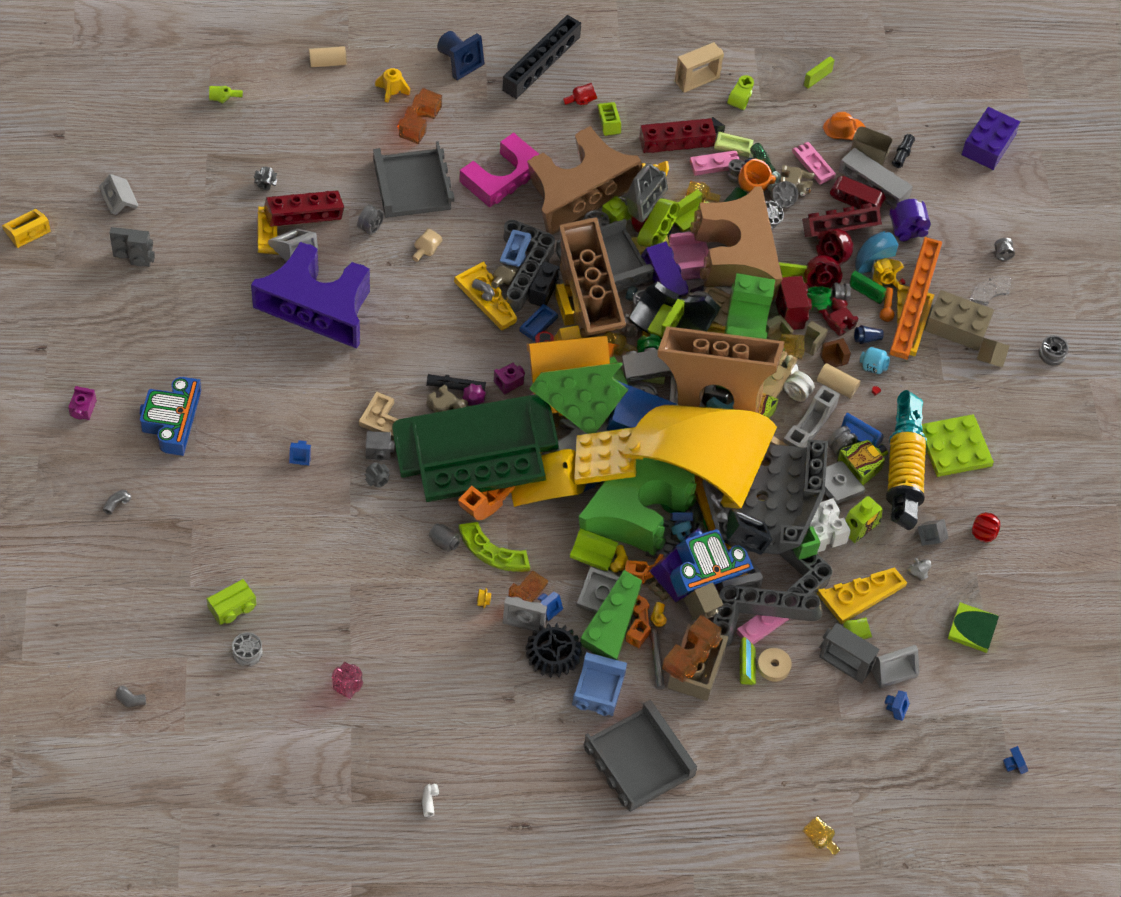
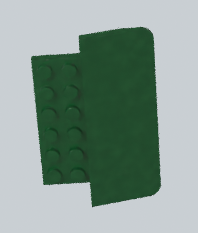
M536 394L398 419L392 426L401 478L421 474L426 502L462 496L471 486L479 492H486L545 481L546 476L540 452L559 449L551 406Z

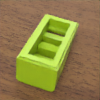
M615 102L597 104L604 136L621 134V120Z

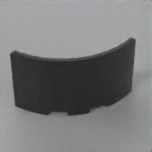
M657 281L645 289L628 319L638 328L648 333V328L661 306L665 304L673 307L677 299L685 301L684 315L676 328L707 332L721 307L709 295L688 297L687 299L679 298V294L667 289Z

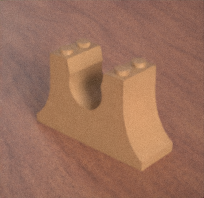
M589 126L575 134L578 155L581 164L571 169L559 168L553 163L552 158L545 153H541L528 160L532 184L544 199L541 210L546 232L553 235L559 231V225L576 222L583 218L586 213L601 208L615 196L620 197L626 194L633 179L642 169L640 158L637 155H626L610 148Z
M754 187L749 194L737 200L719 203H699L698 209L694 213V222H691V233L695 234V241L705 243L720 242L727 246L709 249L707 257H704V266L700 269V278L703 279L704 286L732 287L737 273L774 279L775 286L772 301H774L782 281V274L762 187Z
M597 217L559 225L561 241L559 269L564 286L570 285L574 301L573 321L575 326H579L581 338L625 328V318Z
M666 326L658 348V357L667 364L674 375L678 390V405L699 407L705 387L708 385H720L732 393L734 397V410L758 413L763 397V382L770 375L777 372L784 349V341Z

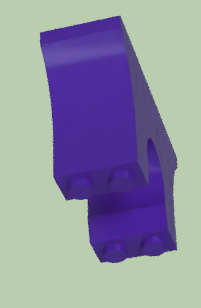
M300 242L289 260L280 269L266 277L254 279L252 282L253 308L353 348H358L360 344V320L357 314L370 292V268L351 262L336 281L330 283L316 281L319 272L318 248L311 244Z

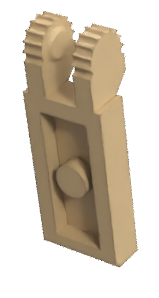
M783 351L777 372L770 375L763 382V393L777 398L784 387L785 381L791 376V371L798 358H791L785 369L781 365L787 357V352Z

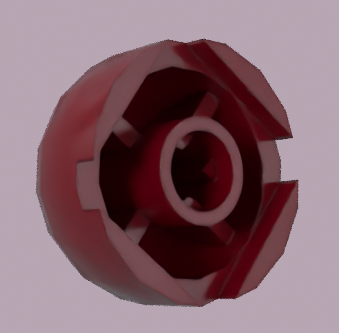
M830 229L821 232L818 236L819 245H816L818 256H830L839 265L847 262L852 256L853 242L845 231Z
M819 255L809 260L806 264L807 269L804 272V279L809 288L827 287L831 289L833 283H841L843 273L834 258Z

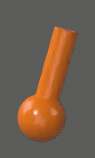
M887 287L884 308L880 311L879 316L881 320L890 322L895 316L894 311L891 309L893 288Z

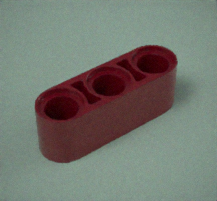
M839 176L830 190V195L834 199L854 206L857 209H861L860 205L870 203L872 207L879 206L881 208L886 199L881 191L845 176Z

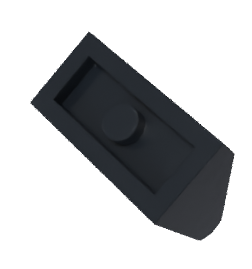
M733 508L729 510L726 532L727 540L762 555L772 542V537L766 523Z

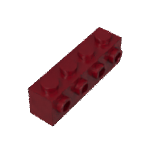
M712 118L641 125L639 138L643 153L714 147L716 133Z
M338 190L266 197L264 212L269 227L341 220L344 211V204Z
M870 203L860 205L861 209L856 210L852 206L843 208V212L838 213L835 209L825 211L826 215L819 216V212L808 214V218L802 219L805 237L819 236L821 232L830 229L848 231L882 225L880 207H872Z

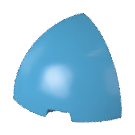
M879 232L865 241L856 256L855 268L857 272L861 274L871 272L874 260L896 256L899 244L892 233Z

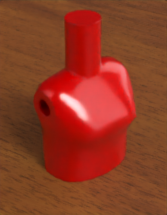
M592 83L575 87L573 95L563 98L565 105L576 102L578 105H588L591 101L598 99Z

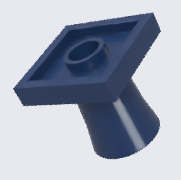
M448 31L440 37L437 49L440 53L450 57L454 79L459 80L485 64L482 36L478 33L464 41L453 31Z

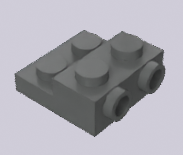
M111 227L109 234L113 257L130 258L131 265L150 267V263H153L155 259V251H152L153 239H150L149 231Z

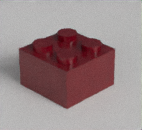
M802 276L782 277L775 296L778 315L781 314L793 330L805 329L806 321L809 320V310L812 309L811 299L807 297L808 286L807 283H804Z

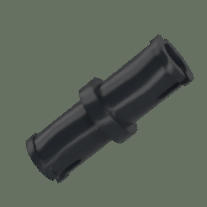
M904 135V139L901 145L897 147V153L892 161L894 167H903L915 142L913 135Z

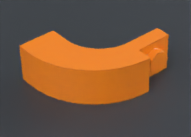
M471 486L458 499V503L463 510L476 520H483L491 516L503 505L502 501L516 486L486 492H479Z

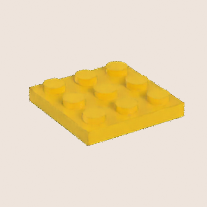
M635 427L577 435L574 476L576 485L636 477V459L625 458L622 454Z

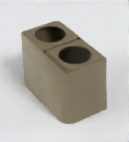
M861 126L858 127L854 134L851 150L856 148L883 166L893 140L888 135Z

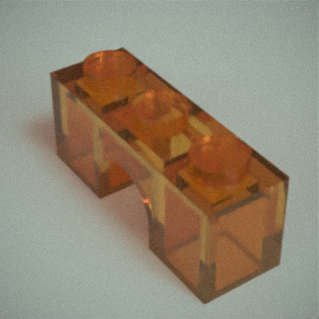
M422 88L420 93L415 95L413 104L408 106L404 118H401L398 122L399 137L419 144L427 132V120L422 117L436 118L442 108V95Z
M700 615L689 628L687 640L693 643L695 648L688 650L676 644L664 658L662 669L682 683L687 677L691 678L697 670L696 666L700 662L704 663L708 658L710 649L712 647L715 649L722 639L720 637L722 628Z

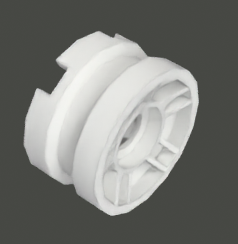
M795 371L784 383L786 393L798 402L805 401L815 388L812 379L800 371Z

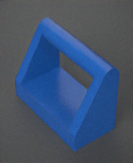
M848 412L846 413L841 427L847 426L851 433L858 437L857 443L868 440L875 448L878 447L883 441L884 435Z

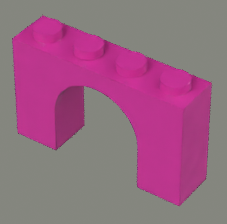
M514 132L500 142V154L516 168L511 174L505 176L491 175L475 161H472L460 170L459 182L489 208L494 204L500 203L504 197L512 194L518 187L526 184L531 179L527 161L539 155Z

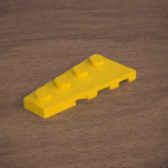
M901 284L897 286V326L909 287ZM927 293L909 355L916 356L934 294Z

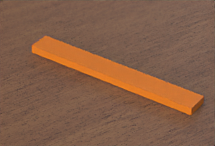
M924 237L889 355L908 360L942 241Z

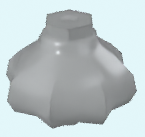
M917 558L913 559L915 563L907 568V573L918 577L919 580L928 578L931 561L929 559L918 561Z

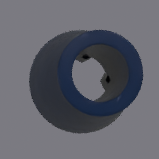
M860 325L854 330V340L860 344L882 341L884 337L882 329Z

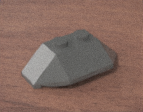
M646 163L633 179L625 197V205L628 206L629 214L640 222L647 218L657 201L668 190L666 173L664 171H660L654 165Z

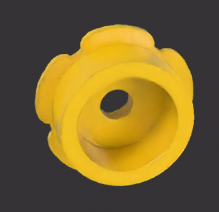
M487 588L485 590L479 589L477 606L485 608L486 605H490L491 593L487 592Z

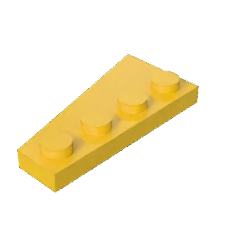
M483 261L455 276L454 283L502 331L515 324L517 316L507 300L503 298L501 289L491 286L494 277L486 269L487 265ZM475 279L489 284L494 290L495 295L494 297L492 296L491 301L484 300L482 298L484 292L472 287Z
M894 567L871 574L870 577L853 579L852 582L836 584L829 589H819L817 595L840 624H843L845 621L852 619L906 587L907 582Z

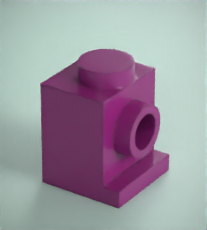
M512 362L499 370L495 369L493 381L505 395L524 384L525 371L522 366H516Z
M75 386L74 394L68 406L70 416L76 419L90 420L97 402L95 390Z

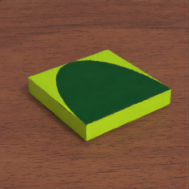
M960 602L947 639L987 653L999 616Z

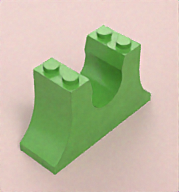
M736 274L735 282L732 283L724 334L767 339V332L765 330L773 298L774 279ZM716 385V389H721L730 392L725 387Z
M643 458V460L636 459V477L605 481L579 515L580 528L610 540L630 544L645 552L648 551L649 554L654 556L658 549L661 550L666 541L664 539V518L655 510L646 507L652 504H665L672 510L686 512L690 506L692 507L697 499L695 495L697 486L695 484V474L663 461Z

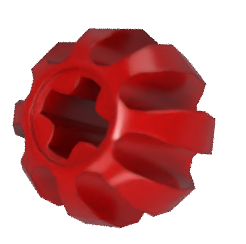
M985 512L979 514L972 526L973 536L980 542H992L999 533L1001 527L1000 520L992 513Z

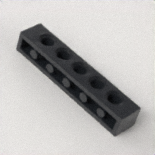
M566 15L503 76L502 91L517 99L580 38L582 23Z

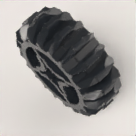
M548 623L546 628L540 625L538 631L534 630L532 632V636L528 637L525 650L527 651L526 658L529 659L528 663L530 666L534 665L535 672L541 670L542 676L545 673H549L550 678L553 674L560 678L562 672L568 675L569 670L574 671L576 665L580 663L582 644L578 642V635H573V629L566 631V625L559 628L558 623L555 624V627H551ZM548 640L546 644H542L541 647H538L542 642ZM566 654H569L568 657L560 661L561 657L566 656Z

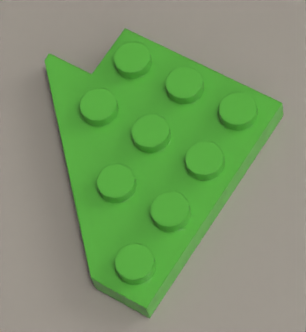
M621 362L542 372L529 388L587 434L597 433L629 390L613 378L623 365Z

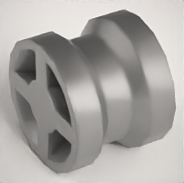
M735 159L729 162L727 177L730 181L738 182V175L745 164L744 161Z
M1001 238L994 243L997 259L1006 261L1015 256V250L1012 248L1013 242L1010 238Z
M833 283L832 298L849 302L851 296L850 284L844 283L839 285L838 283Z

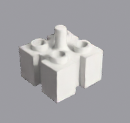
M834 498L820 503L809 526L814 527L821 542L818 552L824 551L828 544H831L832 548L846 544L851 530L845 519L838 518L840 510Z

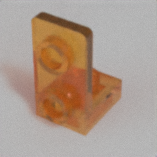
M531 571L519 586L515 583L512 584L509 588L508 597H519L524 601L533 602L548 585V580L535 571Z

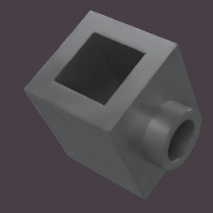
M367 431L366 459L390 460V452H394L395 441L391 440V432Z

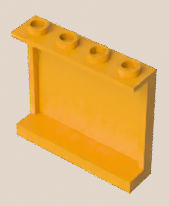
M605 335L527 344V352L530 355L532 384L542 372L610 364L608 339ZM551 406L552 413H559V416H564Z

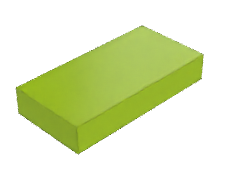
M830 56L808 71L805 76L804 86L809 89L830 74L833 70L835 59Z

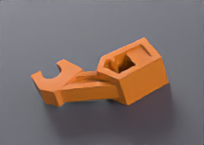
M660 554L654 564L650 566L646 561L626 560L625 571L641 579L642 584H644L647 579L654 577L649 570L664 557V554Z
M639 595L636 603L640 605L635 606L633 612L638 619H635L626 634V642L637 648H640L650 635L651 629L648 617L650 604L646 598ZM637 628H641L644 632L638 631Z

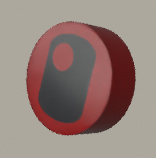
M547 331L540 332L535 337V343L554 341V336Z

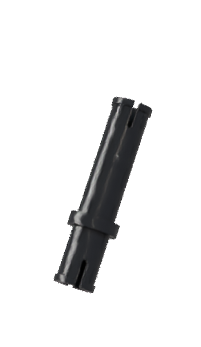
M428 374L426 386L442 387L446 385L447 389L464 391V388L472 383L481 385L485 391L486 382L450 377V375Z

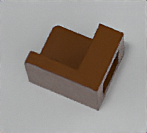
M844 338L823 343L820 356L824 365L827 363L833 367H839L849 363L851 352Z

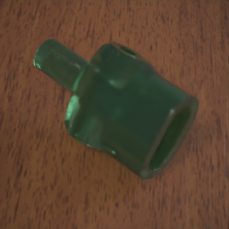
M755 143L751 146L750 153L753 159L764 161L770 167L771 172L776 171L761 143Z

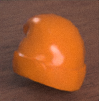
M751 159L745 163L738 175L739 186L747 193H750L754 187H762L764 192L770 184H774L776 181L770 167L759 159Z

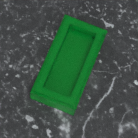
M856 270L851 274L849 282L851 288L878 304L883 302L887 291L885 287Z

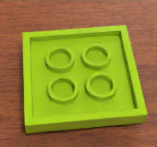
M974 414L922 424V433L927 438L926 451L937 477L993 466L994 461Z

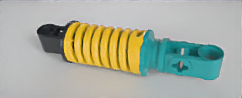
M909 390L902 391L897 398L895 432L889 437L888 491L886 493V500L892 505L891 520L906 530H911L916 526L918 522V506L925 500L924 469L927 438L922 433L923 400Z

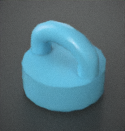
M686 521L672 526L671 530L673 535L677 534L678 539L682 541L690 534L689 529L692 526L690 521Z

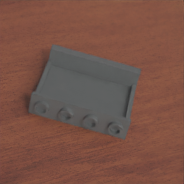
M436 141V149L382 155L380 148L373 149V162L385 218L451 210V202H454V193L449 189L451 188L450 176H446L448 167L446 162L443 163V159H445L444 149H440L439 141Z
M626 219L600 226L617 292L652 281L654 273L653 266L651 264L646 265L628 234ZM557 240L556 254L561 261V241Z
M651 699L643 703L642 710L593 736H590L589 733L585 734L583 744L585 751L588 755L593 756L597 769L606 775L609 787L616 790L622 806H626L630 812L696 775L697 765Z

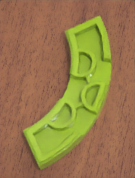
M479 522L458 525L461 538L467 548L484 563L505 571H530L526 550L516 551L495 546L485 536Z

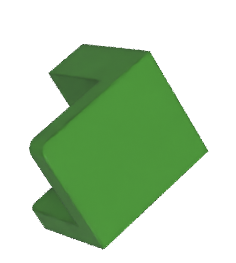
M813 526L808 528L801 545L793 549L798 560L817 555L821 542Z

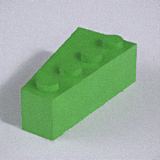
M625 570L623 571L581 636L580 642L582 647L596 655L618 660L641 590V579Z

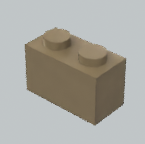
M713 582L694 590L684 598L694 621L701 618L703 622L712 618L713 615L719 613L718 609L723 606Z

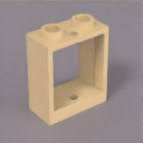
M713 42L678 57L674 81L683 93L720 78L724 57L722 49ZM709 63L708 66L693 71V69Z

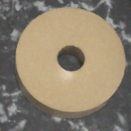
M769 648L763 651L757 663L760 675L773 682L785 679L789 675L792 666L789 655L778 648ZM771 663H776L778 666H772Z

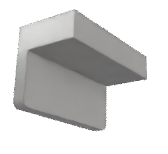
M109 174L99 185L111 214L117 215L125 206L132 208L139 206L126 179Z

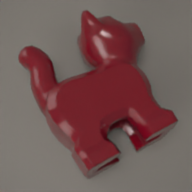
M833 297L830 308L834 312L828 314L826 309L818 310V312L822 315L827 326L840 337L846 333L844 330L846 327L849 330L855 328L859 318L853 316L851 311L847 309L848 303L846 300Z

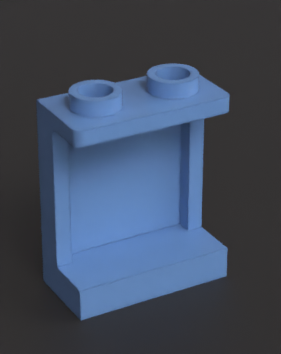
M586 652L572 705L580 710L588 709L603 716H613L626 673L627 663Z

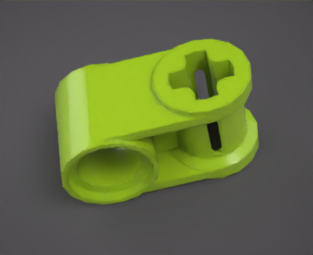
M748 75L741 76L734 89H732L727 104L745 110L752 95L754 79Z

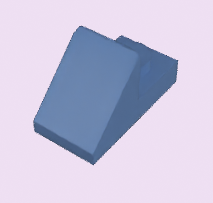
M512 230L500 263L516 267L522 265L526 260L525 252L531 240V234Z

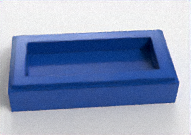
M543 304L519 327V331L535 341L536 335L545 331L558 318V313Z

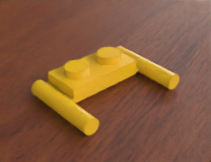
M258 207V253L279 255L268 243L269 239L277 237V226L269 227L264 207Z

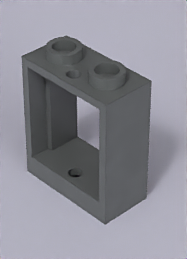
M836 623L832 629L828 628L823 635L824 640L819 647L822 649L820 658L862 684L871 672L880 649Z

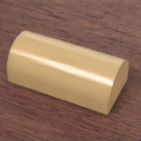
M345 46L309 49L311 68L347 65Z
M827 363L823 366L817 378L818 382L850 399L861 383L860 380Z

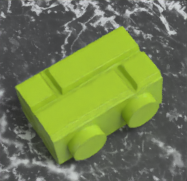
M244 579L206 598L208 609L219 625L233 622L236 616L243 612L245 614L251 612L257 605L255 594Z

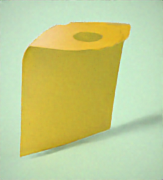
M563 449L541 455L546 480L516 486L511 492L514 507L581 494L586 484L576 485L574 480L576 451ZM564 462L567 463V468H563Z

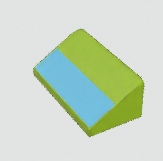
M743 637L739 647L740 684L755 685L756 649L746 637Z

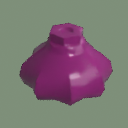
M471 383L468 387L464 388L462 399L467 400L468 406L479 405L485 402L486 392L482 389L481 385Z

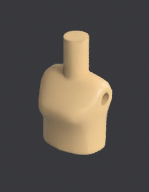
M427 229L415 241L414 247L417 251L412 256V259L418 262L424 254L432 256L441 244L442 237L435 231Z

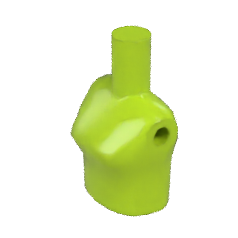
M209 86V100L218 101L221 104L231 97H243V90H231L227 86Z
M866 617L844 622L843 627L862 639L872 638Z

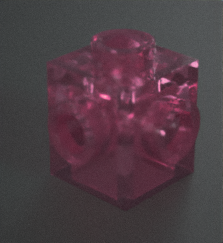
M344 661L341 667H336L332 673L333 689L350 700L363 685L362 671L354 664L350 665Z

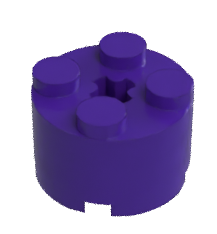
M906 199L897 203V207L894 210L893 208L890 210L889 215L894 233L899 237L900 241L928 235L931 222L926 204L923 201L920 203L917 199Z

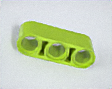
M664 198L659 199L638 234V244L648 248L663 243L680 213V204Z

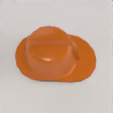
M837 112L824 123L823 129L825 134L833 139L853 140L858 127H865V125L858 119L852 118L847 112Z

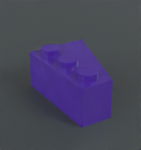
M667 241L646 248L641 256L646 265L651 264L654 268V283L658 281L667 289L679 294V298L686 296L689 290L688 284L685 280L683 281L681 268L675 262L673 250L668 246Z

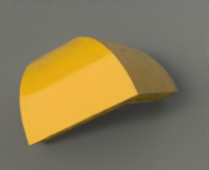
M661 405L649 411L639 421L622 454L625 458L643 460V458H649L683 468L703 478L723 492L724 496L721 500L723 507L741 509L777 426L766 416L752 411Z

